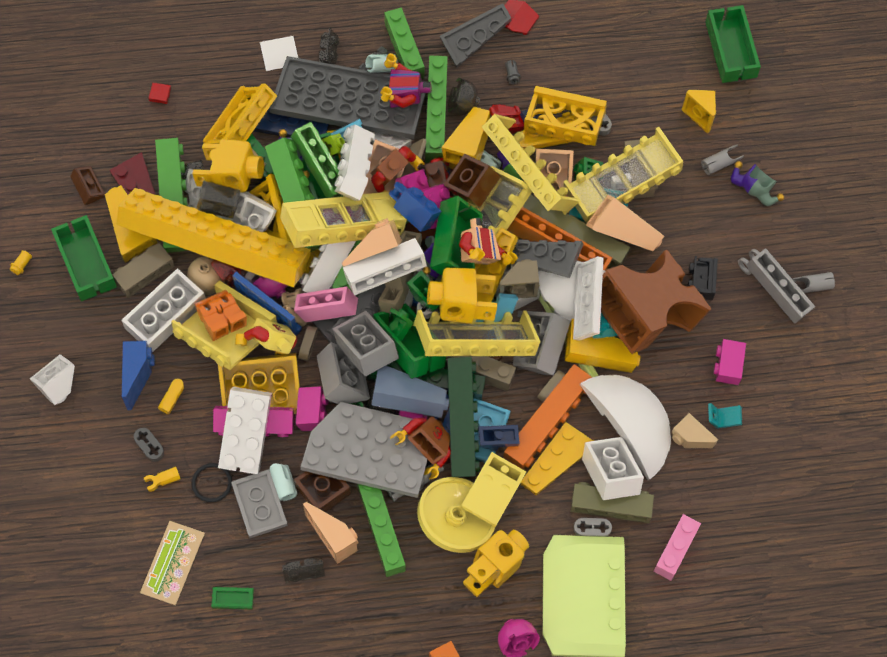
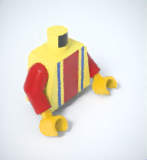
M256 318L252 329L244 332V334H236L235 345L247 346V340L255 339L266 349L275 351V355L289 354L297 343V337L288 326Z

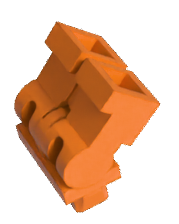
M227 290L195 303L200 320L205 324L212 341L228 335V329L232 333L247 326V316L241 311L234 297Z

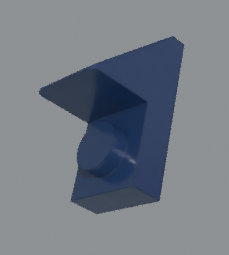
M518 425L478 427L480 447L497 451L499 447L519 446L520 444Z

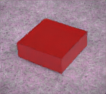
M152 83L149 101L167 104L171 85Z

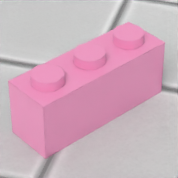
M348 287L297 294L294 312L305 322L356 315L358 297Z
M684 514L682 515L653 572L672 581L701 523Z

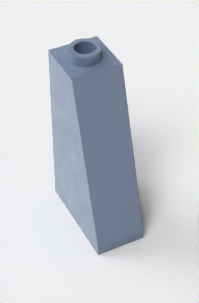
M384 366L378 369L372 405L442 418L443 410L448 409L449 399L446 398L447 390L418 378L411 379L406 373Z

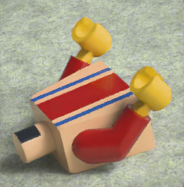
M481 218L470 220L471 229L461 233L459 243L462 262L484 265L503 259L505 265L516 262L518 256L510 251L507 253L499 247L494 231L483 228Z

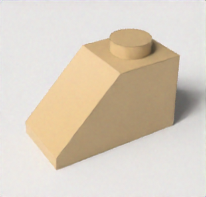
M690 413L673 428L671 433L674 442L682 445L684 448H713L718 441Z

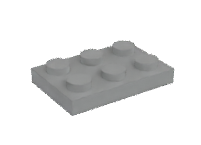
M269 469L231 482L249 538L288 526Z

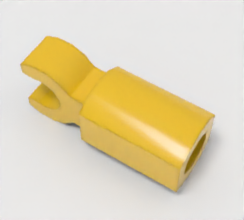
M173 467L157 473L156 476L148 475L144 477L145 482L153 481V485L147 487L148 491L152 492L159 485L164 486L180 480L177 468Z

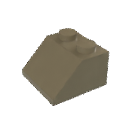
M525 259L517 262L500 281L499 293L516 294L518 299L537 297L539 288L537 260Z

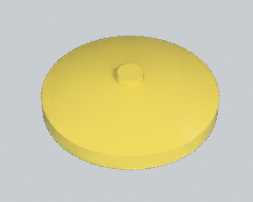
M459 477L442 478L431 483L420 497L417 508L419 524L425 535L434 544L445 550L456 553L474 551L482 546L494 532V526L461 508L463 501L474 484L473 482Z

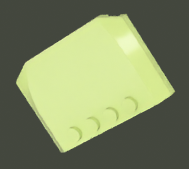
M553 535L543 554L542 636L552 656L625 657L624 537Z

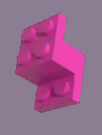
M424 169L395 179L396 182L402 183L407 189L412 187L420 189L423 195L436 203L439 209L442 201L451 198L450 192L444 186V183L429 187ZM438 218L430 229L437 227Z

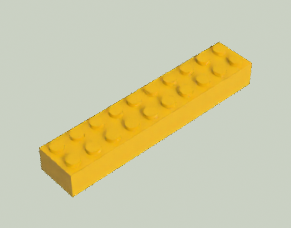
M134 188L118 205L116 221L118 226L291 287L296 285L308 268L311 249L305 247L294 248L293 243L285 239L251 229L248 226H242L231 220L222 219L214 214L202 212L196 208L182 205L179 202L165 199L162 196L145 192L142 189Z

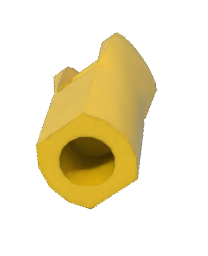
M181 379L172 381L158 406L160 411L166 414L171 413L184 390Z

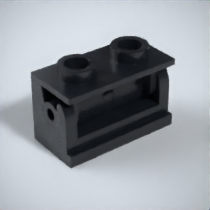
M695 256L693 262L689 264V274H692L691 280H688V286L694 285L699 293L703 295L704 299L713 300L716 293L718 258L702 257L698 258L697 261V256Z

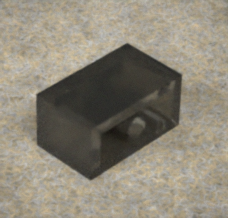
M203 181L196 209L233 219L238 206L240 190Z

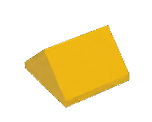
M688 90L682 111L707 134L711 130L716 115L715 91Z

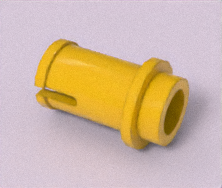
M22 250L15 262L10 264V271L16 275L23 273V269L32 259V255Z

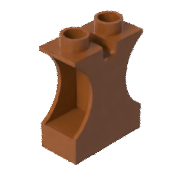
M665 250L646 273L633 271L623 265L607 269L603 273L601 313L631 354L648 348L667 327V324L679 326L688 332L692 331L711 310L703 295L699 293L694 285L688 287L682 285L681 282L685 273L668 250Z

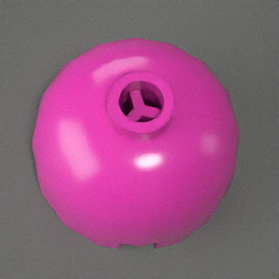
M263 276L252 283L270 298L276 296L277 299L282 296V293L286 292L285 289L288 286Z
M524 619L508 620L498 633V645L502 654H505L506 657H522L527 654L525 650L530 647L533 650L540 641V636L534 626Z

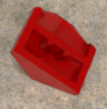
M508 0L504 6L510 14L512 21L505 28L527 35L538 20L539 15L525 1Z
M498 104L490 107L491 116L497 114L516 120L508 129L511 134L524 130V122L520 116L521 111L518 106L511 107Z

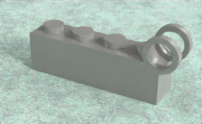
M766 248L761 252L756 249L749 251L750 261L743 257L738 260L741 270L747 275L753 274L794 324L815 308L814 304Z

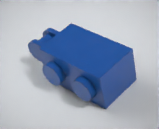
M395 182V188L389 192V195L396 201L394 208L420 232L430 229L442 211L437 207L436 203L426 198L420 189L415 187L407 189L402 183Z

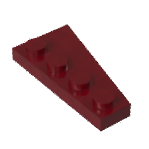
M142 152L109 170L118 186L121 185L127 195L134 188L156 195Z

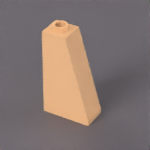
M610 195L606 196L586 224L587 227L594 231L654 251L661 245L664 235Z

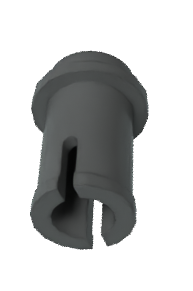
M510 60L505 63L508 75L506 79L510 84L514 85L520 82L521 75L518 73L516 61L513 60L512 65Z

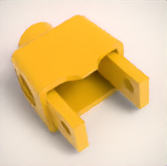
M221 139L219 144L203 143L202 145L206 160L212 161L210 170L194 169L192 173L197 187H215L217 193L246 192L251 178L261 179L263 177L264 159L262 156H254L251 144L247 141Z
M445 268L441 282L429 281L427 304L440 305V318L444 321L472 324L473 319L494 321L497 303L477 301V292L493 294L496 276L476 274V269Z
M514 529L509 534H506L503 530L497 531L477 549L473 564L467 569L470 576L463 581V584L476 597L491 584L499 588L520 568L525 555L524 552L529 548L525 537ZM474 583H479L481 587L475 588Z

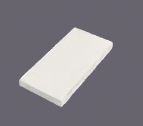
M597 256L577 265L573 340L580 341L600 334L603 257Z

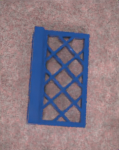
M238 272L232 275L237 292L276 315L277 323L288 326L295 336L300 333L302 327L296 323L295 317Z

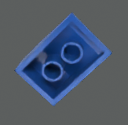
M147 341L123 342L122 399L127 410H132L152 373V366H155V355L152 354V347L148 346Z

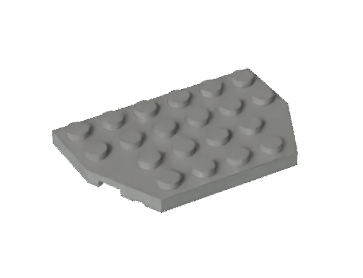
M340 402L311 431L301 470L418 498L427 458L411 443L407 435L404 442L399 445H395L399 442L397 436L390 439L392 434L402 431V428L412 420L411 418Z

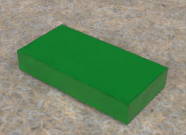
M213 587L211 607L215 609L253 610L254 588Z

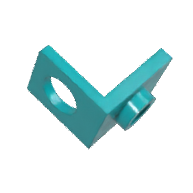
M712 403L708 404L709 422L717 429L742 425V407L740 405L718 409Z

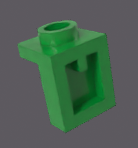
M583 157L574 165L575 180L578 173L583 172L586 175L592 171L594 164L599 163L602 166L603 162Z
M391 308L390 312L396 317L389 328L402 342L414 322L408 318L409 314L404 310L399 309L397 311Z

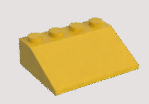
M296 353L243 358L231 370L218 365L222 406H228L231 388L238 387L272 393L270 407L294 408V414H297L300 383Z

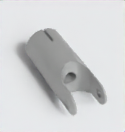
M738 144L703 159L701 165L705 169L704 172L710 175L741 160L744 155L731 159L727 153L736 148Z
M832 272L792 278L794 282L802 281L805 283L806 289H802L803 293L834 289L835 287Z

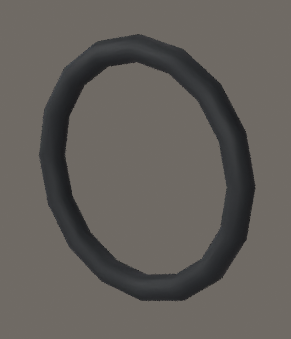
M209 463L199 467L191 481L192 490L195 495L206 502H218L225 498L232 487V476L229 470L221 469L228 477L227 490L217 498L203 497L196 488L197 476L206 468H218L219 464Z

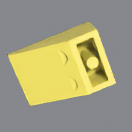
M491 452L463 501L461 508L496 527L526 471Z

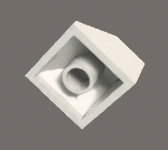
M58 355L32 376L30 380L51 403L56 405L57 403H62L67 398V395L71 393L75 366L62 355Z

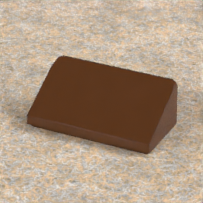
M91 166L74 168L70 177L84 205L105 197V193Z

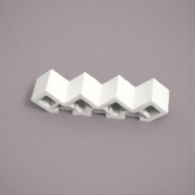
M352 125L350 128H346L343 135L345 143L340 151L342 154L340 159L342 160L337 168L339 176L335 182V192L354 201H359L368 183L366 174L370 170L371 163L368 159L372 155L373 145L370 143L374 140L375 134L357 125Z

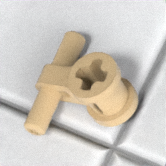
M299 288L295 292L282 293L283 308L295 317L299 325L305 326L307 322L294 312L297 294L305 292L302 291V288Z

